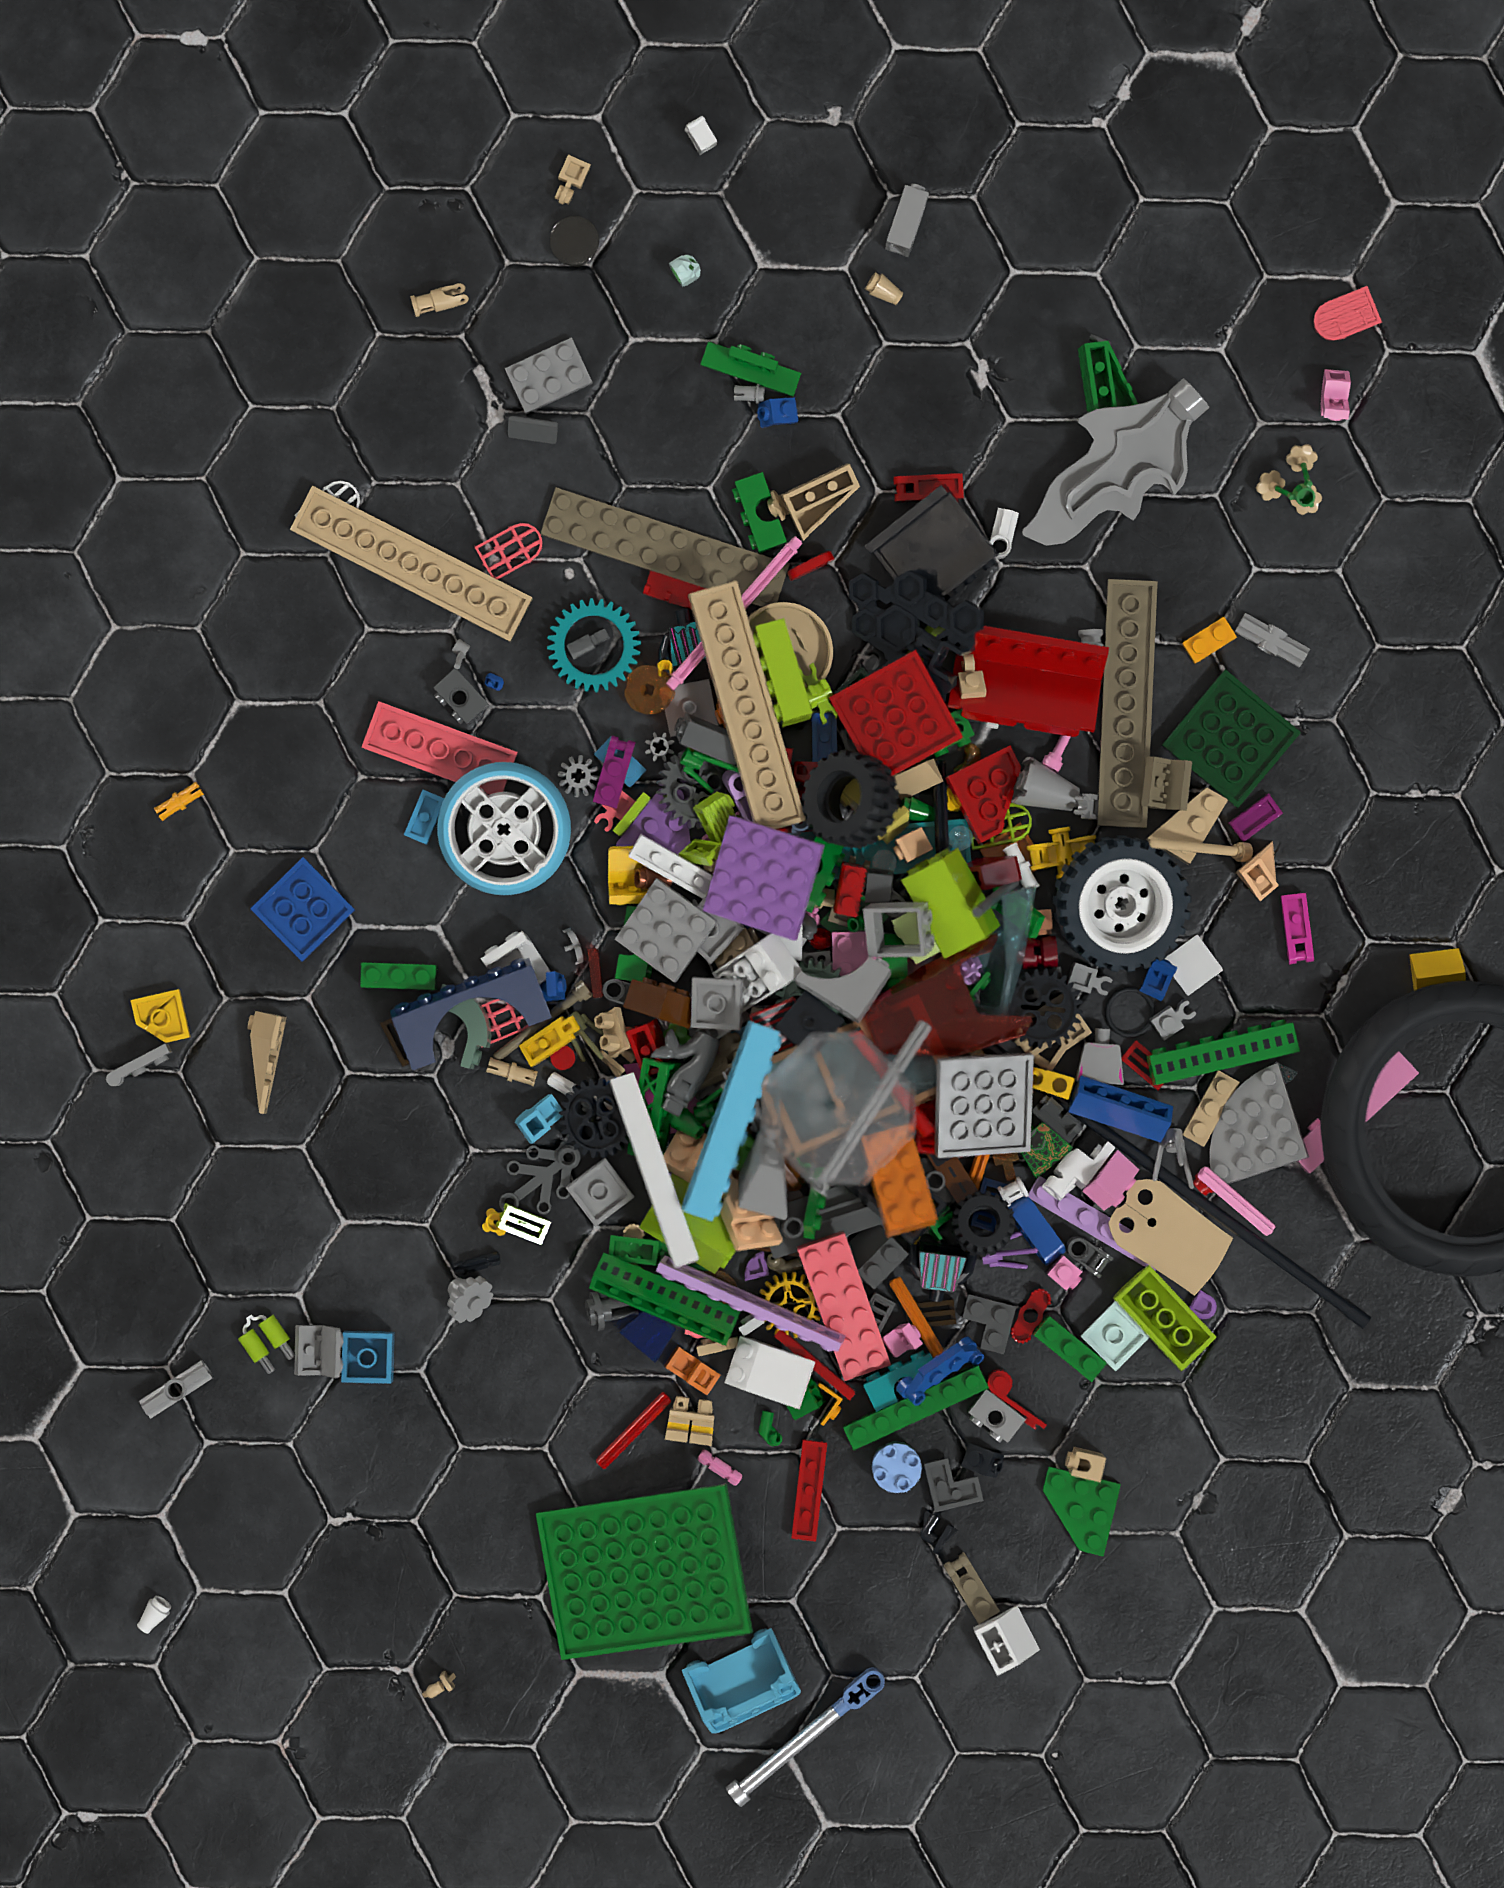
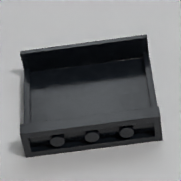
M946 484L940 485L865 545L870 553L876 555L893 579H896L908 570H913L927 579L928 592L934 596L945 598L946 601L958 593L956 588L962 583L967 586L977 578L975 573L981 568L986 571L997 562L994 558L999 555L998 551Z

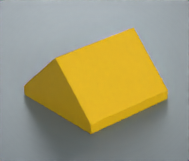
M1459 948L1409 955L1414 990L1434 984L1466 981V971Z

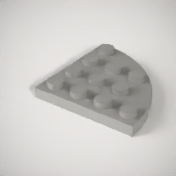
M1279 1063L1255 1073L1235 1090L1224 1105L1220 1119L1213 1130L1210 1145V1169L1227 1184L1309 1158Z

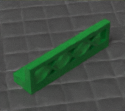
M646 1057L643 1058L638 1086L662 1155H664L671 1123L668 1122L670 1113L662 1109L666 1100L663 1096L667 1093L666 1089L671 1076L680 1068L681 1063L676 1061L661 1062ZM650 1065L659 1068L658 1076L655 1080H652L649 1075ZM651 1089L654 1099L648 1105L645 1099V1092ZM630 1142L628 1144L627 1154L635 1156Z

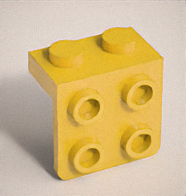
M612 846L608 849L609 904L620 906L639 904L648 891H642L641 888L635 887V870L645 865L628 856L633 846Z

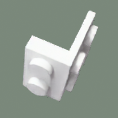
M516 931L505 938V943L499 947L497 945L492 946L485 951V956L481 958L489 969L509 966L513 960L518 958H529L539 985L546 981V972H551L528 935L524 932L518 933Z

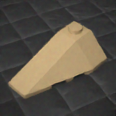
M255 1011V1015H250L248 1029L251 1030L250 1038L259 1113L267 1114L287 1017Z

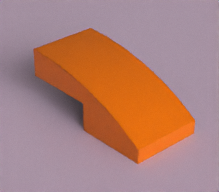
M678 1345L664 1365L666 1369L706 1395L709 1394L721 1376L717 1371Z

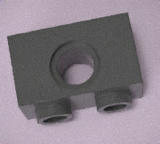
M455 668L433 687L437 691L434 696L443 706L448 703L454 711L451 715L460 724L465 721L467 725H470L490 706ZM457 692H464L467 696L466 702L462 705H457L453 701V697Z

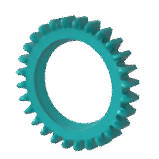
M590 598L589 606H586L583 600H580L579 609L572 603L570 605L572 613L562 610L565 619L556 617L555 620L560 626H551L550 628L556 635L548 636V640L555 642V644L547 646L548 650L555 651L554 654L549 656V660H558L552 667L554 670L562 668L558 676L561 678L568 675L566 680L568 685L575 680V689L577 690L581 684H584L585 692H588L590 686L593 685L595 693H598L600 685L604 687L605 691H608L609 682L618 687L616 678L625 682L626 678L623 672L632 674L633 671L629 664H638L632 658V656H637L641 653L634 649V647L641 645V641L633 640V638L640 635L639 631H631L636 623H626L630 617L629 613L620 616L623 608L619 607L613 611V602L604 607V600L600 599L598 606H595L593 598ZM587 616H601L609 619L618 627L623 637V653L619 662L611 670L602 674L590 675L577 670L569 662L565 653L564 644L568 630L576 621Z

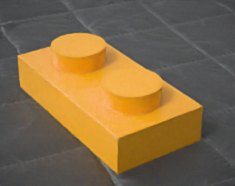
M1222 617L1184 641L1182 645L1194 664L1236 639L1237 636L1225 617Z

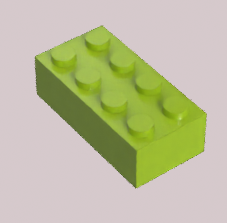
M782 618L755 626L752 635L756 649L760 653L759 660L764 675L766 674L768 680L766 684L770 698H773L775 704L773 708L777 722H780L781 727L809 720L812 710L785 619Z

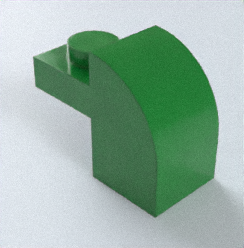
M884 934L885 945H905L902 938H899L896 934ZM882 957V960L889 964L888 968L891 970V976L883 986L882 991H907V957Z

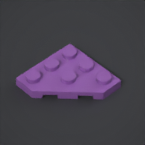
M678 789L677 796L680 800H683L684 794ZM655 794L618 840L616 846H634L638 837L642 834L679 855L691 841L687 822L679 826V818L671 821L672 812H663L667 807L666 803L659 804V801L663 799V795Z

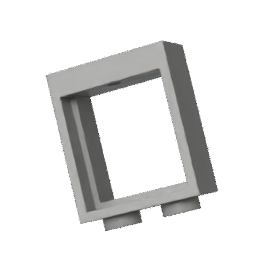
M917 184L905 185L886 241L885 250L909 257L929 192H926L923 186Z
M928 902L871 903L863 909L868 957H923L934 948V935L930 931L932 912L928 909ZM882 912H917L920 944L885 945Z

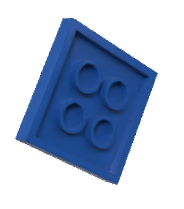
M304 857L250 908L302 962L355 911Z

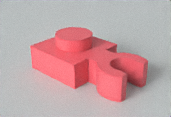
M622 791L617 809L602 805L607 811L599 814L594 822L598 824L601 819H607L608 826L604 830L608 832L613 827V819L616 817L621 821L636 801Z

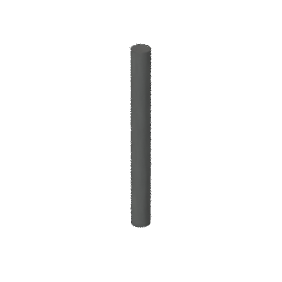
M1016 881L1002 885L972 910L973 915L980 917L1021 882Z

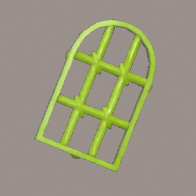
M1010 803V807H1018L1024 811L1010 814L1009 809L1007 810L1005 819H1007L1009 827L1003 829L1002 833L1010 832L1011 839L994 842L992 837L990 838V844L974 847L973 839L975 837L972 835L968 825L972 850L1014 843L1024 839L1032 827V818L1029 811L1022 805ZM1028 815L1029 824L1012 826L1011 819ZM1027 828V831L1022 836L1015 838L1014 832L1016 830Z

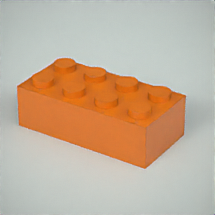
M907 1124L862 1136L860 1146L886 1236L891 1237L935 1225L937 1216L910 1125Z

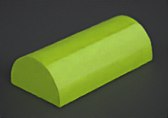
M1147 1265L1134 1275L1113 1297L1115 1302L1180 1371H1183L1217 1338L1150 1265Z

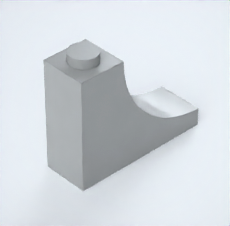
M869 956L862 966L843 977L821 979L811 977L800 971L795 982L802 989L807 990L813 996L859 1024L891 976V970L888 968L889 964L878 957L874 960Z

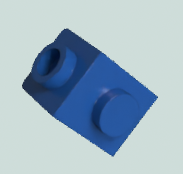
M795 397L769 399L758 404L757 415L762 428L771 425L799 422Z
M1166 959L1162 961L1154 960L1151 963V967L1147 970L1139 991L1162 1001L1171 979L1177 971V967Z
M556 971L546 972V981L540 984L546 1002L565 1000L566 980L564 975Z

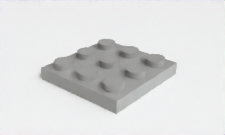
M657 878L615 940L667 978L677 982L718 921Z

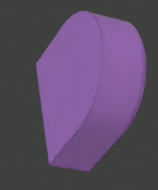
M1200 1290L1189 1308L1198 1318L1209 1319L1215 1314L1217 1305L1211 1296Z

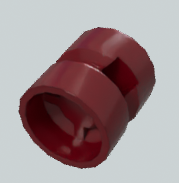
M1042 936L1040 940L1029 937L1020 939L1023 969H1036L1038 965H1042L1043 968L1058 967L1056 936ZM1039 950L1040 956L1034 955V951Z

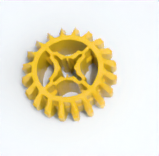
M793 1271L791 1279H787L786 1272H782L783 1280L779 1281L777 1275H774L773 1280L775 1284L772 1285L769 1281H766L765 1285L769 1290L760 1289L759 1292L766 1296L764 1300L770 1301L774 1291L783 1286L784 1298L782 1301L775 1303L776 1305L783 1306V1304H786L788 1299L787 1292H789L790 1298L793 1299L792 1301L795 1300L797 1303H800L793 1307L794 1313L801 1307L811 1305L810 1312L806 1318L820 1321L821 1317L814 1314L819 1309L816 1306L815 1297L810 1289L809 1281L807 1284L803 1283L806 1275L802 1274L800 1280H796V1272ZM790 1285H796L804 1289L809 1298L794 1297ZM770 1322L766 1329L770 1330L775 1325ZM776 1328V1330H775V1332H774V1335H775L780 1329ZM793 1332L794 1338H798L797 1334Z

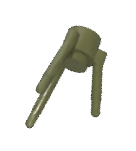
M577 1011L573 1012L570 1016H574L581 1028L574 1035L576 1037L580 1035L599 1059H603L602 1053L584 1032L587 1029L585 1023L602 1036L604 1035L603 1030L595 1027V1023L589 1020L584 1013L580 1015ZM576 1039L572 1040L571 1043L581 1062H585L586 1059Z

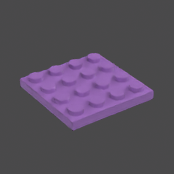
M733 815L730 816L703 911L796 941L824 845Z

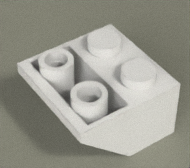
M1017 1605L973 1627L997 1676L1018 1666L1040 1650Z

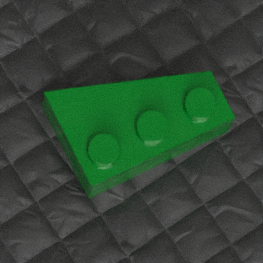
M1109 341L1085 343L1078 348L1087 413L1100 408L1138 404L1132 392L1133 389L1130 383L1127 382Z

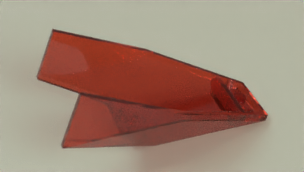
M997 932L947 958L943 956L921 966L874 1000L864 1018L879 1055H898L919 1021L929 1024L931 1030L915 1055L958 1056L1026 1035L1032 1022L1030 1016L979 1014L960 970V966L971 957L992 952L998 939Z

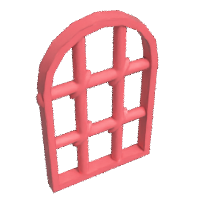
M520 523L508 527L503 532L477 545L475 549L483 561V566L486 567L493 578L491 570L504 563L509 570L495 578L498 580L523 565L531 563L542 550L543 541L535 527ZM525 526L531 529L518 535L514 528ZM511 531L514 535L513 539L500 546L496 538ZM535 531L539 536V540L524 547L521 541L523 537ZM493 541L496 547L482 556L478 548ZM517 541L520 546L519 551L506 557L503 552L504 548ZM540 544L537 553L530 558L528 554L529 549ZM499 551L502 557L501 561L488 567L484 559ZM524 553L527 560L512 568L509 563L511 559Z
M499 999L482 1005V1007H486L487 1016L493 1024L491 1032L496 1031L498 1036L497 1039L491 1041V1044L516 1033L519 1034L529 1027L527 1024L521 1029L519 1022L524 1017L522 1015L516 1017L513 1010L516 1008L508 1003L505 1005V1008L492 1012L489 1005L499 1001ZM510 1010L511 1020L497 1025L494 1019L495 1015ZM515 1023L517 1031L501 1036L499 1030L502 1027Z

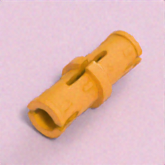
M193 782V784L178 794L177 792L173 793L172 798L154 807L156 813L167 809L159 815L162 821L180 809L183 811L186 809L187 804L204 795L201 789L193 794L191 793L199 788L197 782Z

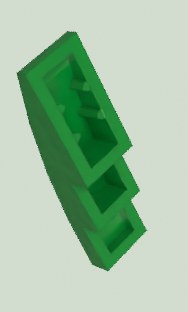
M611 1235L608 1255L616 1256L622 1261L658 1266L664 1256L670 1257L667 1245L660 1240ZM696 1262L686 1264L697 1270L709 1271Z

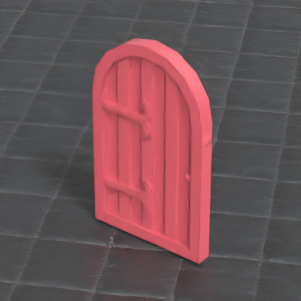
M1367 286L1324 303L1316 311L1313 320L1317 333L1324 339L1331 341L1345 339L1350 335L1382 323Z

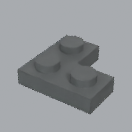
M968 1294L962 1318L986 1324L980 1349L1000 1354L1005 1353L1016 1306Z
M948 1458L924 1463L935 1512L984 1501L978 1476L953 1481Z

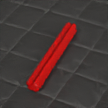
M662 1392L596 1459V1463L601 1468L606 1469L671 1403V1398Z

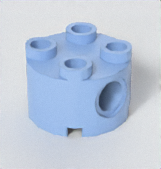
M892 1441L879 1447L873 1456L871 1465L874 1479L878 1485L886 1491L894 1493L907 1492L914 1487L920 1478L922 1469L920 1458L914 1448L900 1441Z

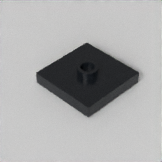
M805 990L774 1029L814 1060L845 1020Z

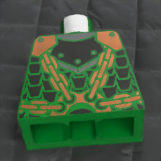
M1040 1122L1035 1127L1031 1124L1030 1152L1020 1153L1033 1176L1038 1178L1073 1148L1044 1122Z

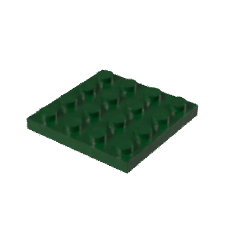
M1225 669L1161 746L1178 760L1192 761L1191 771L1226 798L1233 806L1239 808L1301 732Z

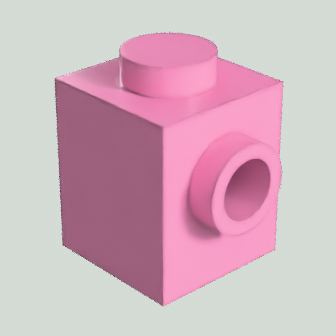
M1063 1255L1046 1272L1066 1291L1069 1287L1073 1290L1082 1280L1079 1276L1082 1271Z

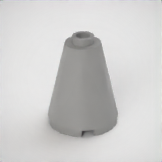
M1026 757L1023 760L1022 764L1026 766L1022 772L1020 771L1019 777L1016 779L1013 789L1014 799L1011 800V803L1072 811L1074 807H1078V801L1075 800V796H1082V794L1079 793L1080 789L1034 758Z

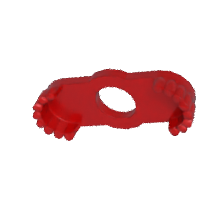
M1035 1289L1031 1292L1026 1304L1019 1310L1018 1318L1011 1328L1012 1338L1018 1343H1027L1028 1340H1031L1035 1327L1042 1322L1043 1313L1047 1306L1051 1304V1297L1048 1291ZM1029 1308L1035 1309L1038 1313L1037 1320L1033 1323L1026 1322L1023 1316L1024 1312Z

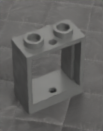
M686 712L683 718H678L674 731H676V737L680 744L735 766L736 760L727 729Z

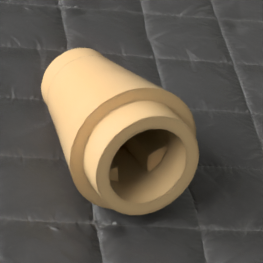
M876 272L865 288L870 292L869 295L897 305L903 295V292L888 278Z

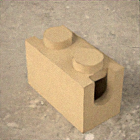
M1073 1447V1451H1068L1065 1466H1067L1068 1472L1072 1476L1101 1482L1106 1457L1102 1453Z

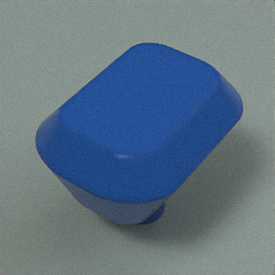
M492 673L486 675L485 685L496 691L502 689L504 681L501 677Z

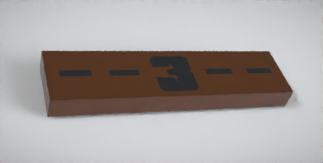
M910 1117L905 1119V1122L910 1125L911 1131L915 1136V1126L911 1122ZM926 1154L936 1171L944 1175L945 1185L957 1204L961 1200L963 1201L967 1195H972L978 1191L957 1157L937 1158L934 1155Z

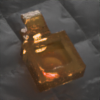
M1018 1153L992 1154L995 1166L1003 1165L1006 1181L1016 1179L1012 1162L1019 1160Z

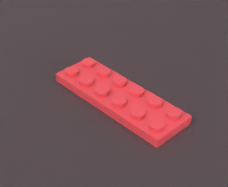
M379 701L361 747L453 782H457L466 773L486 764L496 762L514 763L518 754L516 751ZM494 780L484 783L480 787L489 795L504 792L508 780Z
M844 1230L797 1246L825 1327L846 1336L839 1351H834L844 1381L890 1366L888 1354Z

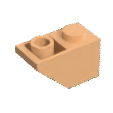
M922 827L895 841L896 846L893 848L898 860L904 859L905 863L933 850Z

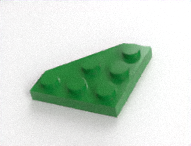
M1048 1466L1042 1490L1079 1551L1104 1557L1121 1484L1101 1479V1482L1072 1476L1067 1470Z

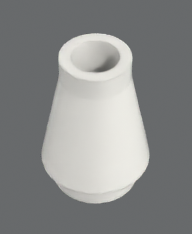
M160 1596L150 1599L137 1624L138 1628L149 1634L156 1625L170 1614L171 1605Z

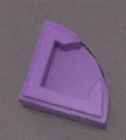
M764 1251L755 1254L747 1263L745 1281L769 1275Z

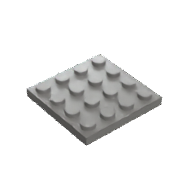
M1017 1053L937 1058L934 1156L946 1158L1030 1152L1033 1054Z

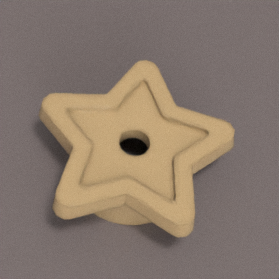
M772 490L770 491L772 498L767 501L769 511L774 517L779 516L781 521H783L785 515H788L789 512L781 495Z

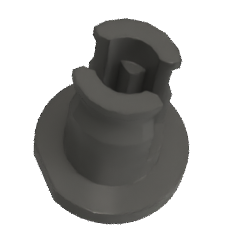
M596 1291L590 1292L589 1299L585 1300L589 1325H595L597 1331L604 1330L605 1322L625 1318L632 1314L635 1316L639 1315V1311L636 1308L608 1296L600 1298Z

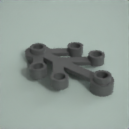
M536 1145L527 1148L526 1155L530 1160L543 1158L555 1161L548 1167L520 1164L516 1160L510 1161L506 1167L510 1175L526 1174L534 1175L535 1177L516 1192L502 1195L499 1200L500 1208L504 1211L505 1208L503 1207L507 1198H512L514 1200L513 1206L518 1208L519 1201L542 1184L537 1211L540 1214H548L552 1208L550 1195L553 1175L560 1169H562L561 1182L556 1190V1195L560 1199H567L570 1193L568 1192V1195L563 1197L559 1194V1189L570 1184L571 1170L579 1164L581 1158L578 1149L574 1150L572 1145L562 1146L558 1151L540 1149ZM531 1148L538 1150L537 1157L533 1158L529 1155ZM565 1153H571L573 1155V1160L571 1162H566L563 1157ZM512 1163H516L519 1166V1170L515 1173L509 1169ZM542 1202H546L549 1206L546 1212L541 1211L539 1208Z

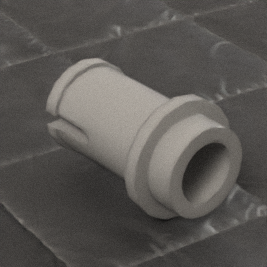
M757 384V386L735 385L734 401H756V404H759V401H764L765 387H760V384Z

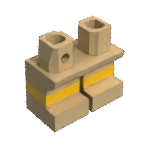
M676 1396L673 1408H670L665 1440L687 1443L690 1420H692L689 1443L712 1446L714 1425L712 1401L699 1399L698 1411L695 1412L688 1411V1397Z

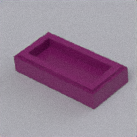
M1267 794L1228 823L1240 840L1245 842L1282 815L1283 812L1270 794Z

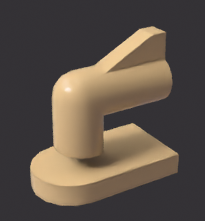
M631 1046L628 1050L620 1053L630 1063L636 1059ZM600 1050L604 1056L601 1060L609 1066L615 1077H620L625 1069L613 1058H609L606 1052Z
M443 1671L440 1674L442 1683L438 1681L435 1684H430L426 1691L422 1693L423 1697L433 1698L445 1690L444 1686L449 1692L452 1691L455 1687L452 1682L456 1678L455 1674L453 1673L449 1676L446 1671Z

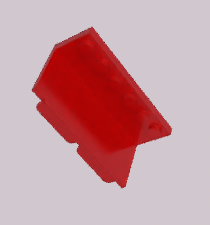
M984 626V629L975 635V651L970 654L974 655L975 671H983L987 691L986 696L961 699L957 681V685L950 692L948 707L962 710L961 715L966 719L1006 726H1015L1018 722L1023 723L1024 727L1029 730L1076 737L1079 735L1080 730L1094 732L1101 680L1108 658L1109 647ZM957 653L953 674L956 676L958 673L963 672L961 662L964 661L963 655H958Z

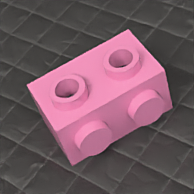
M1117 1150L1107 1158L1083 1189V1192L1104 1211L1112 1205L1116 1207L1125 1198L1123 1192L1128 1191L1136 1182L1134 1177L1139 1169Z

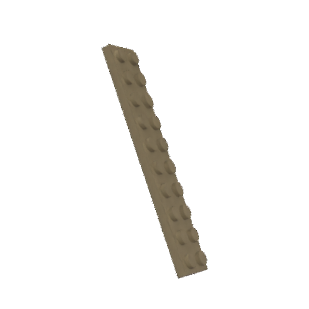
M555 488L541 531L542 536L709 589L737 581L741 595L773 560V558L559 488ZM786 563L751 604L763 607L778 602L790 564Z
M1107 580L1105 647H1109V653L1103 673L1097 826L1147 828L1148 807L1141 806L1146 760L1147 756H1150L1157 581Z

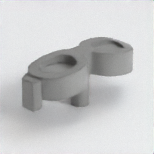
M571 928L563 930L564 933L568 934L572 942L571 945L564 947L565 951L575 949L577 957L575 964L582 963L584 960L583 951L576 934Z

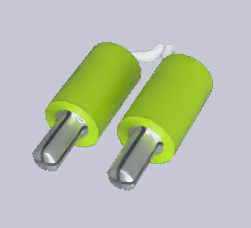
M251 1314L246 1318L247 1323L243 1326L244 1335L238 1338L253 1362L259 1361L265 1371L270 1374L275 1370L266 1357L270 1352L255 1330L251 1329L247 1332V1327L250 1325L251 1320L263 1319L264 1321L259 1324V1327L274 1349L280 1347L288 1360L295 1356L286 1342L290 1338L274 1314L269 1318L263 1315L254 1317Z

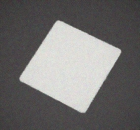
M1195 935L1164 958L1177 967L1173 977L1187 995L1193 993L1223 970L1198 935Z

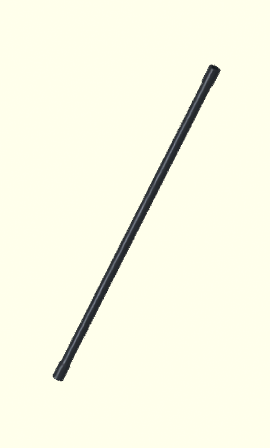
M991 1041L984 1050V1053L987 1055L1010 1054L994 1041ZM1038 1090L1043 1095L1052 1096L1068 1112L1070 1099L1067 1100ZM1070 1113L1153 1174L1155 1160L1107 1125ZM1160 1165L1158 1178L1337 1308L1356 1325L1363 1329L1369 1323L1371 1316L1342 1298L1199 1192L1190 1189L1188 1184Z

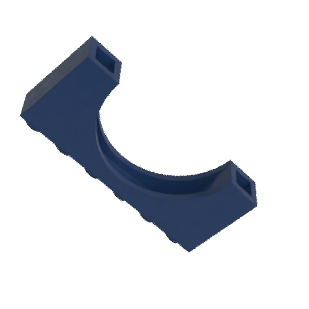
M518 958L513 960L509 966L492 968L485 975L468 977L464 980V983L456 986L453 984L441 988L440 992L432 995L430 993L423 994L414 1002H403L397 1004L393 1010H390L391 1018L412 1070L436 1062L433 1053V1037L437 1025L451 1008L465 1000L477 997H490L502 1000L516 1008L522 1014L528 1026L552 1018L530 959Z

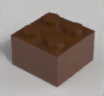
M643 977L642 982L632 979L624 1008L690 1029L692 1012L690 992L678 988L674 992L675 987L664 983H659L657 987V981Z

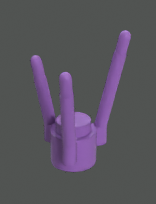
M1020 1231L1014 1232L1010 1240L1021 1236L1022 1233ZM1027 1248L997 1251L992 1256L988 1254L982 1257L983 1265L990 1264V1267L1000 1266L1027 1269V1264L998 1260H1003L1002 1256L1037 1253L1038 1249Z

